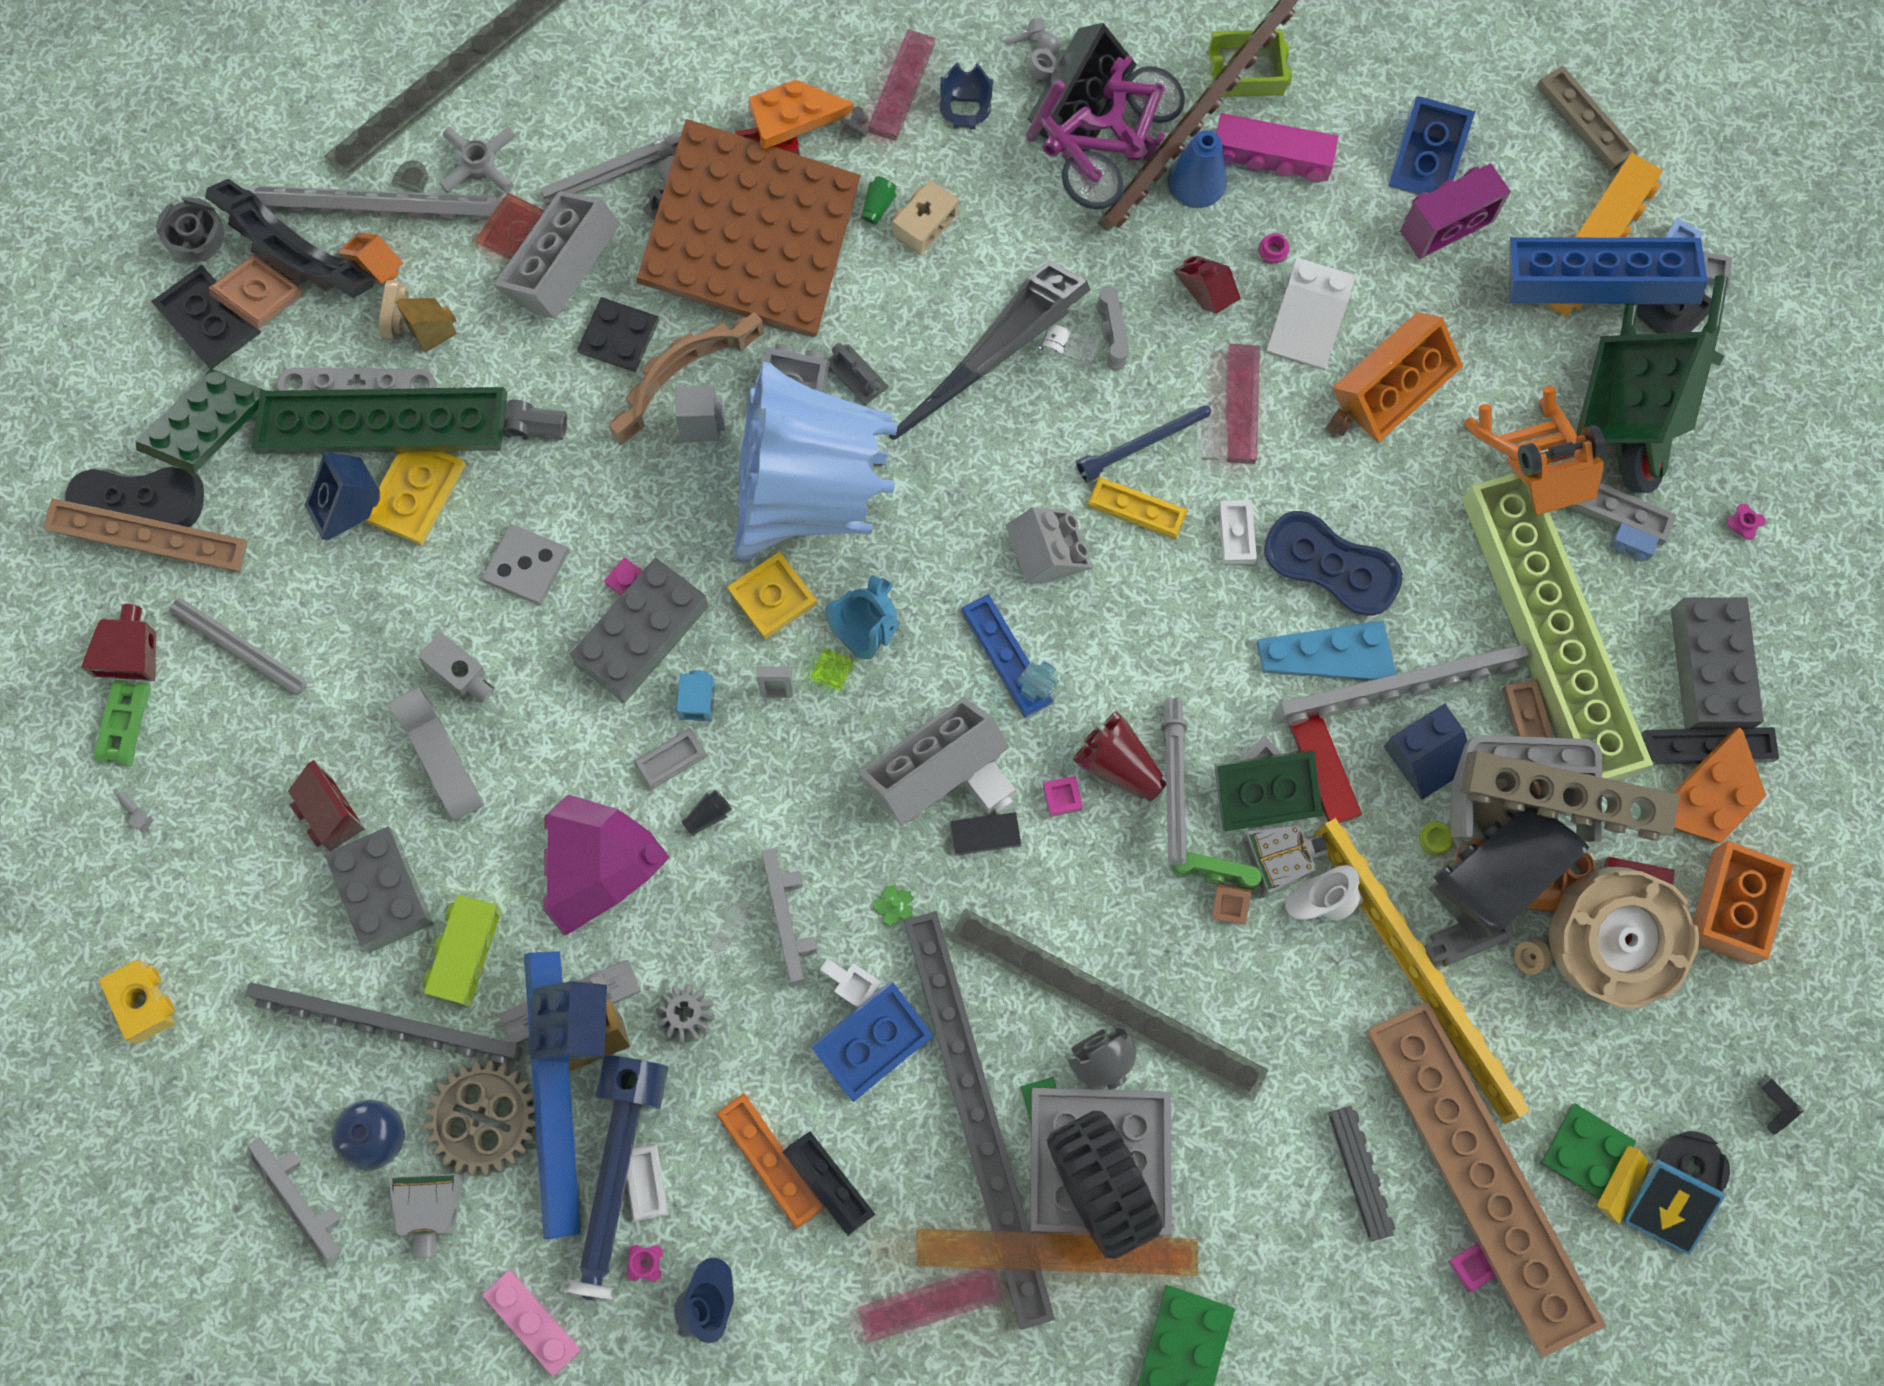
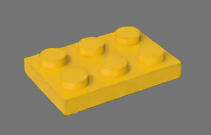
M443 451L398 452L379 486V502L377 506L373 507L369 519L365 520V523L423 546L466 466L464 460Z

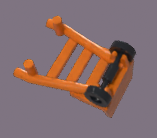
M1548 386L1543 388V398L1539 401V406L1543 409V416L1551 417L1553 421L1498 436L1492 432V406L1489 404L1479 406V422L1473 417L1465 420L1464 426L1476 438L1508 456V465L1529 487L1533 509L1537 515L1597 498L1604 462L1599 457L1603 456L1606 450L1604 435L1598 426L1593 425L1583 428L1581 436H1577L1562 409L1556 404L1555 387ZM1555 432H1560V433H1558V434H1554V435H1551V436H1547V437H1543V438L1536 439V440H1533V441H1529V442H1525V443H1522V444L1514 445V444L1519 443V442L1527 441V440H1530V439H1534V438H1537V437L1545 436V435L1552 434V433H1555ZM1575 457L1574 459H1570V460L1563 461V462H1560V463L1548 465L1549 463H1553V462L1560 461V460H1563V459Z

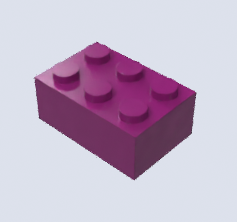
M1491 163L1481 168L1478 166L1467 171L1463 177L1455 181L1453 179L1447 180L1437 190L1429 194L1423 192L1414 198L1409 213L1404 218L1405 221L1400 232L1420 260L1495 222L1511 190Z

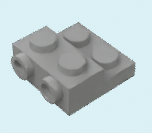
M776 344L775 349L766 347L764 362L772 364L787 377L811 389L825 392L830 361L824 359V353L806 350L805 355L793 353L794 347L783 344Z

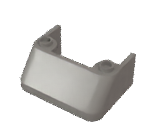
M1481 735L1469 739L1464 746L1451 787V837H1473V804L1477 802L1470 801L1471 795L1460 793L1468 752L1482 751L1602 778V752L1600 747L1589 739ZM1499 773L1496 777V779L1507 780L1506 777L1501 773ZM1566 788L1563 793V800L1568 806L1573 803L1574 794L1569 788ZM1602 795L1597 799V808L1600 812H1602ZM1592 821V826L1576 824V833L1585 842H1601L1602 823Z

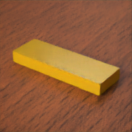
M1098 477L1087 507L1175 540L1187 513L1185 508L1102 477Z

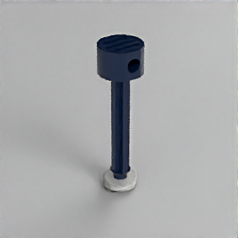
M604 1055L595 1098L614 1102L581 1265L578 1266L582 1273L581 1281L565 1279L569 1282V1287L563 1290L580 1294L585 1300L591 1301L596 1297L614 1299L611 1296V1292L616 1287L602 1285L603 1278L610 1272L608 1270L641 1107L661 1109L669 1068L666 1065L621 1056ZM636 1074L637 1083L632 1089L628 1090L627 1081Z

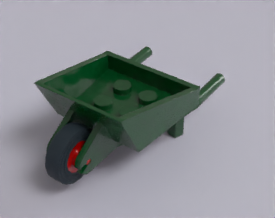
M1715 276L1708 322L1701 332L1636 334L1634 326L1638 304H1625L1620 335L1600 336L1576 434L1581 436L1583 428L1596 425L1602 431L1605 443H1615L1619 472L1622 475L1626 488L1631 492L1651 493L1656 490L1668 469L1673 438L1695 429L1711 364L1720 366L1725 356L1715 351L1721 326L1729 278L1727 276Z

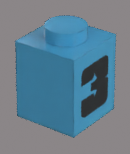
M701 670L689 671V674L680 673L676 710L679 720L712 722L716 685L713 675H708L707 672Z

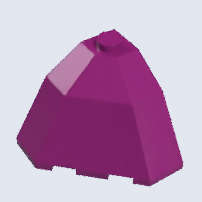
M566 795L544 816V829L548 830V848L544 849V876H547V895L543 896V910L564 936L568 935L620 903L648 881L670 857L650 831L619 809L573 795Z

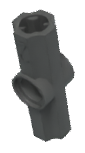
M512 399L506 403L503 435L511 438L512 435L522 436L523 440H527L529 436L563 440L566 434L568 415L566 411L536 408L526 401Z

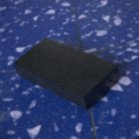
M1016 812L950 822L955 856L1021 847Z

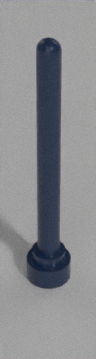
M1203 405L1099 457L1096 455H1086L1076 460L1077 470L1080 474L1085 471L1086 475L1082 476L1086 483L1091 482L1100 476L1103 468L1211 415V408Z

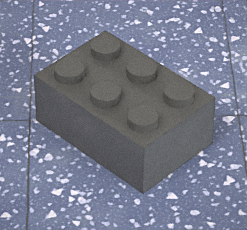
M389 826L324 854L359 944L371 953L434 924L400 839Z

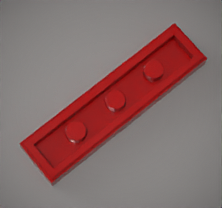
M1318 714L1308 717V720L1301 724L1289 725L1299 751L1310 749L1315 751L1321 806L1327 821L1329 822L1336 818L1340 824L1360 817L1362 815L1361 809L1324 719L1320 718Z

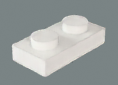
M1252 500L1220 501L1218 509L1223 565L1255 564L1257 555Z

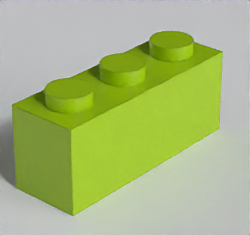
M458 894L455 902L449 904L445 914V922L448 923L444 935L438 936L434 946L436 958L433 967L427 969L423 978L422 986L425 988V995L436 1000L470 1008L502 910L496 904Z

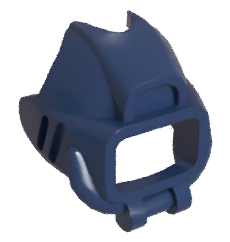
M957 62L945 76H941L940 112L946 120L953 123L954 129L970 127V129L975 130L976 124L987 119L991 112L993 79H989L978 63L970 72H965ZM951 102L980 103V109L976 115L954 114L951 109Z

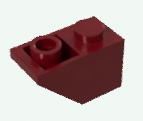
M1192 256L1184 260L1182 266L1173 270L1204 310L1217 314L1241 299L1230 266L1200 256Z

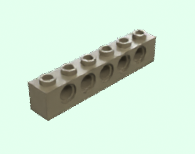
M1482 751L1467 753L1460 793L1471 795L1470 801L1491 804V800L1504 802L1503 808L1524 812L1525 807L1538 809V816L1558 819L1559 814L1571 816L1570 822L1574 824L1592 826V821L1605 824L1604 830L1625 834L1626 829L1638 831L1637 837L1659 841L1660 836L1673 835L1680 794ZM1499 773L1503 774L1508 782L1507 788L1503 792L1495 784V779ZM1533 780L1541 788V793L1537 799L1532 797L1529 792V786ZM1566 788H1569L1574 794V801L1570 806L1563 800V793ZM1600 795L1605 797L1608 804L1604 813L1600 812L1597 808V799ZM1633 803L1638 804L1641 809V815L1638 820H1635L1630 812Z

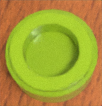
M1430 822L1419 833L1421 848L1433 856L1445 854L1450 850L1454 842V838L1451 837V829L1442 822Z

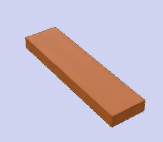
M745 1093L716 1113L796 1230L825 1209L818 1197L783 1154V1147Z

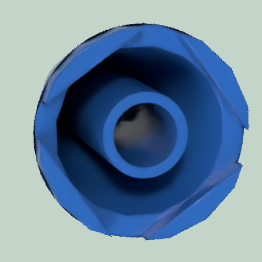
M1212 131L1198 132L1169 170L1167 185L1170 193L1174 198L1182 202L1183 205L1192 208L1209 207L1215 204L1226 191L1227 176L1221 138Z

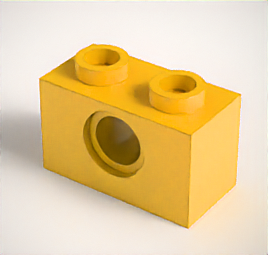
M137 959L98 979L125 1041L138 1044L175 1025L171 1016L175 1013V1007L167 995L162 996L158 984L162 983V979L153 965L149 966ZM145 993L146 1001L144 1005L136 1008L135 1001L137 997Z

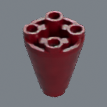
M1116 710L1106 719L1103 724L1105 727L1102 730L1096 727L1086 737L1084 742L1089 746L1084 745L1072 760L1082 769L1140 799L1145 798L1151 802L1162 792L1167 783L1162 778V772L1126 718Z

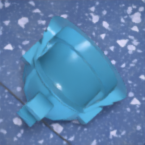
M871 575L869 578L868 588L855 589L853 592L848 591L840 600L832 601L825 608L826 617L834 635L856 657L866 660L875 656L880 643L884 646L889 644L900 624L896 620L897 611L895 606L887 596L892 589L893 583L882 577L880 579L875 575Z

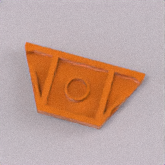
M796 79L751 96L748 102L750 115L754 118L755 131H759L760 146L762 149H767L842 117H846L852 113L854 108L853 102Z
M1740 727L1734 728L1673 791L1675 794H1680L1674 828L1707 840L1722 843L1766 797L1747 740Z

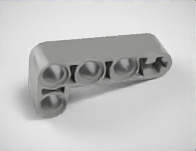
M420 686L389 701L395 717L407 732L453 821L484 806V802L472 779L461 764L460 756L448 739V734L440 718L434 712L431 701Z

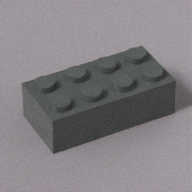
M655 557L570 655L578 668L623 703H626L707 610L709 606L706 595Z
M1683 597L1670 610L1684 728L1757 727L1764 722L1748 597Z

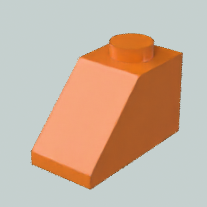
M358 232L337 252L343 259L353 260L358 263L359 267L375 277L374 283L377 284L386 283L387 280H394L399 274L398 269L404 264L384 240L376 234Z

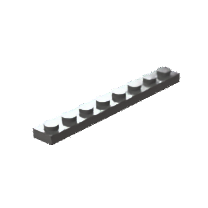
M249 982L245 996L256 1000L254 1006L261 1009L275 1011L278 1005L289 1008V1015L308 1019L310 1013L321 1015V1022L341 1027L343 1021L355 1023L354 1030L368 1034H375L376 1028L389 1031L387 1037L398 1041L408 1042L410 1036L422 1039V1046L441 1050L443 1044L456 1047L454 1053L475 1058L476 1052L489 1055L488 1061L490 1060L501 1065L506 1064L508 1066L509 1060L519 1062L523 1050L521 1046L515 1043Z

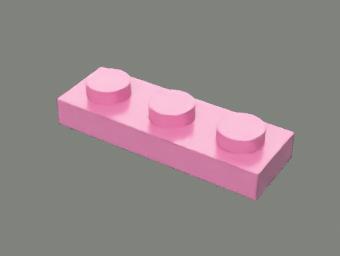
M508 1270L482 1295L553 1377L582 1350L512 1270Z

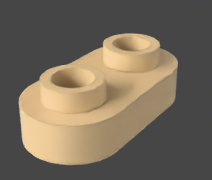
M387 280L385 283L379 316V333L382 339L396 340L398 334H403L405 322L395 302L399 299H408L409 290L399 280Z

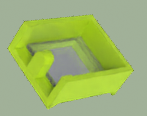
M1283 29L1274 30L1277 36L1267 47H1260L1256 52L1259 55L1256 62L1248 70L1243 68L1238 74L1241 78L1239 83L1230 92L1225 90L1221 97L1284 96L1287 85H1291L1292 69L1287 67L1286 63L1289 57V43L1284 41ZM1253 30L1212 31L1208 47L1212 81Z

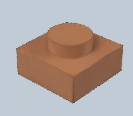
M1218 883L1212 919L1246 925L1252 889Z

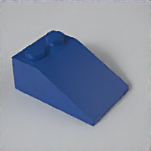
M1416 96L1412 101L1389 186L1418 194L1423 192L1429 194L1437 190L1447 180H1454L1476 111Z

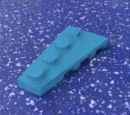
M1384 620L1258 639L1256 642L1263 673L1298 676L1310 675L1333 679H1355L1357 681H1372L1397 675Z

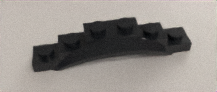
M230 179L223 180L206 189L205 199L228 213V225L252 241L251 252L285 274L289 279L298 284L310 280L325 291L336 286L352 298L373 288L375 277L359 267L358 263L353 260H345L330 255L303 239L277 218L251 191L243 189Z

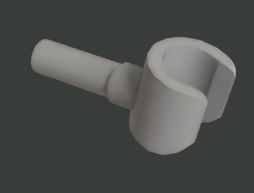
M1034 18L1030 20L1029 30L1005 38L1006 44L1011 45L1028 39L1038 41L1039 37L1045 34L1043 19Z
M124 792L118 793L117 798L133 814L127 823L145 833L153 822L152 816L150 815L147 818L148 813L138 808Z

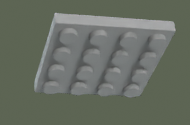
M1032 1088L1030 1232L1090 1234L1084 1226L1058 1174L1056 1165L1051 1157V1152L1048 1149L1047 1138L1052 1131L1091 1111H1102L1113 1122L1116 1130L1119 1131L1149 1187L1161 1217V1224L1163 1225L1159 1236H1171V1092Z

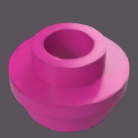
M1272 233L1261 240L1259 254L1266 262L1280 263L1289 254V244L1283 235ZM1275 246L1279 252H1273L1269 247Z

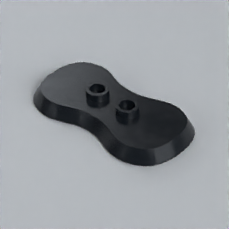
M174 466L145 475H125L110 469L92 468L76 474L71 479L65 491L64 501L191 527L198 520L203 508L204 487L197 473L193 474Z

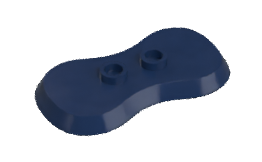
M1304 511L1285 513L1274 523L1267 535L1264 554L1269 565L1277 573L1286 578L1308 581L1324 587L1343 606L1354 613L1365 616L1381 614L1391 606L1400 591L1402 570L1397 560L1391 554L1377 547L1354 544L1341 538L1322 519L1312 513Z

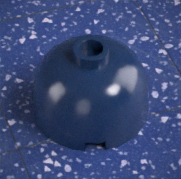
M374 1099L357 1101L344 1108L335 1119L331 1132L332 1146L339 1159L349 1167L363 1171L379 1169L391 1163L401 1151L405 1139L403 1121L399 1112L386 1102Z

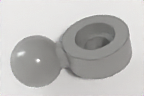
M1047 33L1039 37L1036 44L1037 49L1031 53L1026 62L1029 73L1039 80H1049L1058 65L1055 55L1060 48L1059 40L1055 35Z

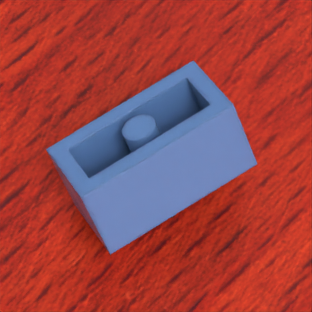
M1621 523L1615 531L1610 546L1614 547V550L1618 553L1634 555L1633 558L1635 560L1648 561L1654 555L1659 538Z

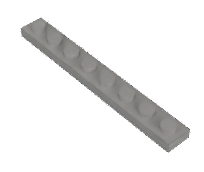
M253 185L248 189L269 210L275 209L276 206H286L289 211H304L306 207L318 208V211L322 213L335 212L337 209H348V212L351 214L367 213V210L379 211L380 215L385 216L396 215L398 212H409V215L412 217H424L428 213H437L441 218H456L459 214L470 215V218L474 220L488 219L497 209V196Z
M1525 644L1281 702L1273 713L1277 724L1288 722L1290 726L1306 722L1308 717L1318 714L1320 718H1327L1337 714L1339 709L1350 707L1351 711H1355L1369 706V702L1380 700L1381 703H1389L1400 698L1401 694L1409 692L1411 696H1417L1430 691V687L1441 685L1442 689L1458 685L1461 682L1460 680L1471 678L1473 682L1489 677L1491 672L1498 670L1501 671V674L1512 673L1521 668L1520 664L1529 657V653Z

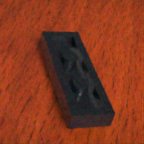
M811 1131L797 1139L783 1151L786 1158L847 1236L851 1235L875 1215L874 1211Z

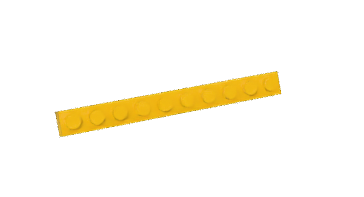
M1336 818L1324 824L1313 834L1314 837L1321 835L1324 838L1328 850L1327 857L1335 868L1349 865L1358 872V889L1363 896V902L1359 904L1422 1001L1424 1003L1429 1002L1453 1048L1502 1122L1507 1124L1528 1113L1530 1110L1525 1104L1522 1093L1513 1086L1505 1074L1502 1063L1493 1056L1485 1044L1484 1036L1473 1026L1465 1014L1464 1006L1453 996L1447 987L1443 974L1434 967L1426 955L1423 944L1416 940L1407 926L1405 917L1396 910L1388 898L1385 887L1376 880L1369 869L1367 860L1358 853L1350 841L1347 830L1340 826Z

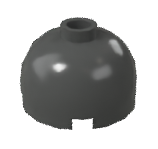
M192 197L182 198L183 202L175 206L172 203L167 205L158 216L156 224L160 241L166 249L182 261L200 262L214 256L222 245L224 229L221 218L212 205L200 198Z
M1125 1024L1113 1025L1116 1032L1106 1034L1104 1029L1099 1030L1075 1044L1071 1048L1074 1055L1066 1053L1065 1057L1072 1071L1084 1084L1093 1087L1107 1085L1108 1089H1114L1127 1081L1125 1075L1132 1070L1136 1061V1046Z

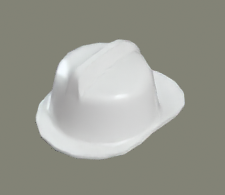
M1344 865L1308 879L1286 899L1285 909L1289 916L1298 920H1308L1319 916H1324L1333 921L1345 919L1363 902V896L1358 889L1359 874L1355 868Z

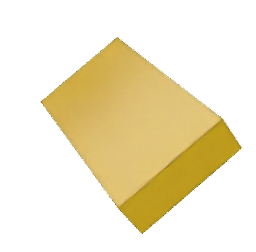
M1631 1146L1626 1148L1597 1203V1207L1606 1218L1616 1224H1620L1651 1165L1639 1149Z

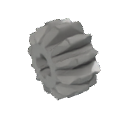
M686 984L684 994H681L678 987L674 986L672 987V992L675 996L673 999H670L665 994L661 996V1000L667 1007H657L656 1013L666 1017L660 1019L657 1025L660 1029L669 1027L665 1033L668 1039L673 1038L678 1032V1042L684 1044L687 1036L686 1033H689L691 1039L697 1042L699 1041V1036L695 1030L699 1028L703 1033L707 1034L710 1029L703 1023V1020L713 1021L715 1019L713 1013L705 1012V1010L713 1006V1002L711 999L702 1001L705 996L703 989L697 990L692 996L693 987L691 984ZM683 1006H688L690 1011L694 1013L692 1018L687 1016L688 1021L682 1022V1019L677 1015L679 1009L683 1011Z

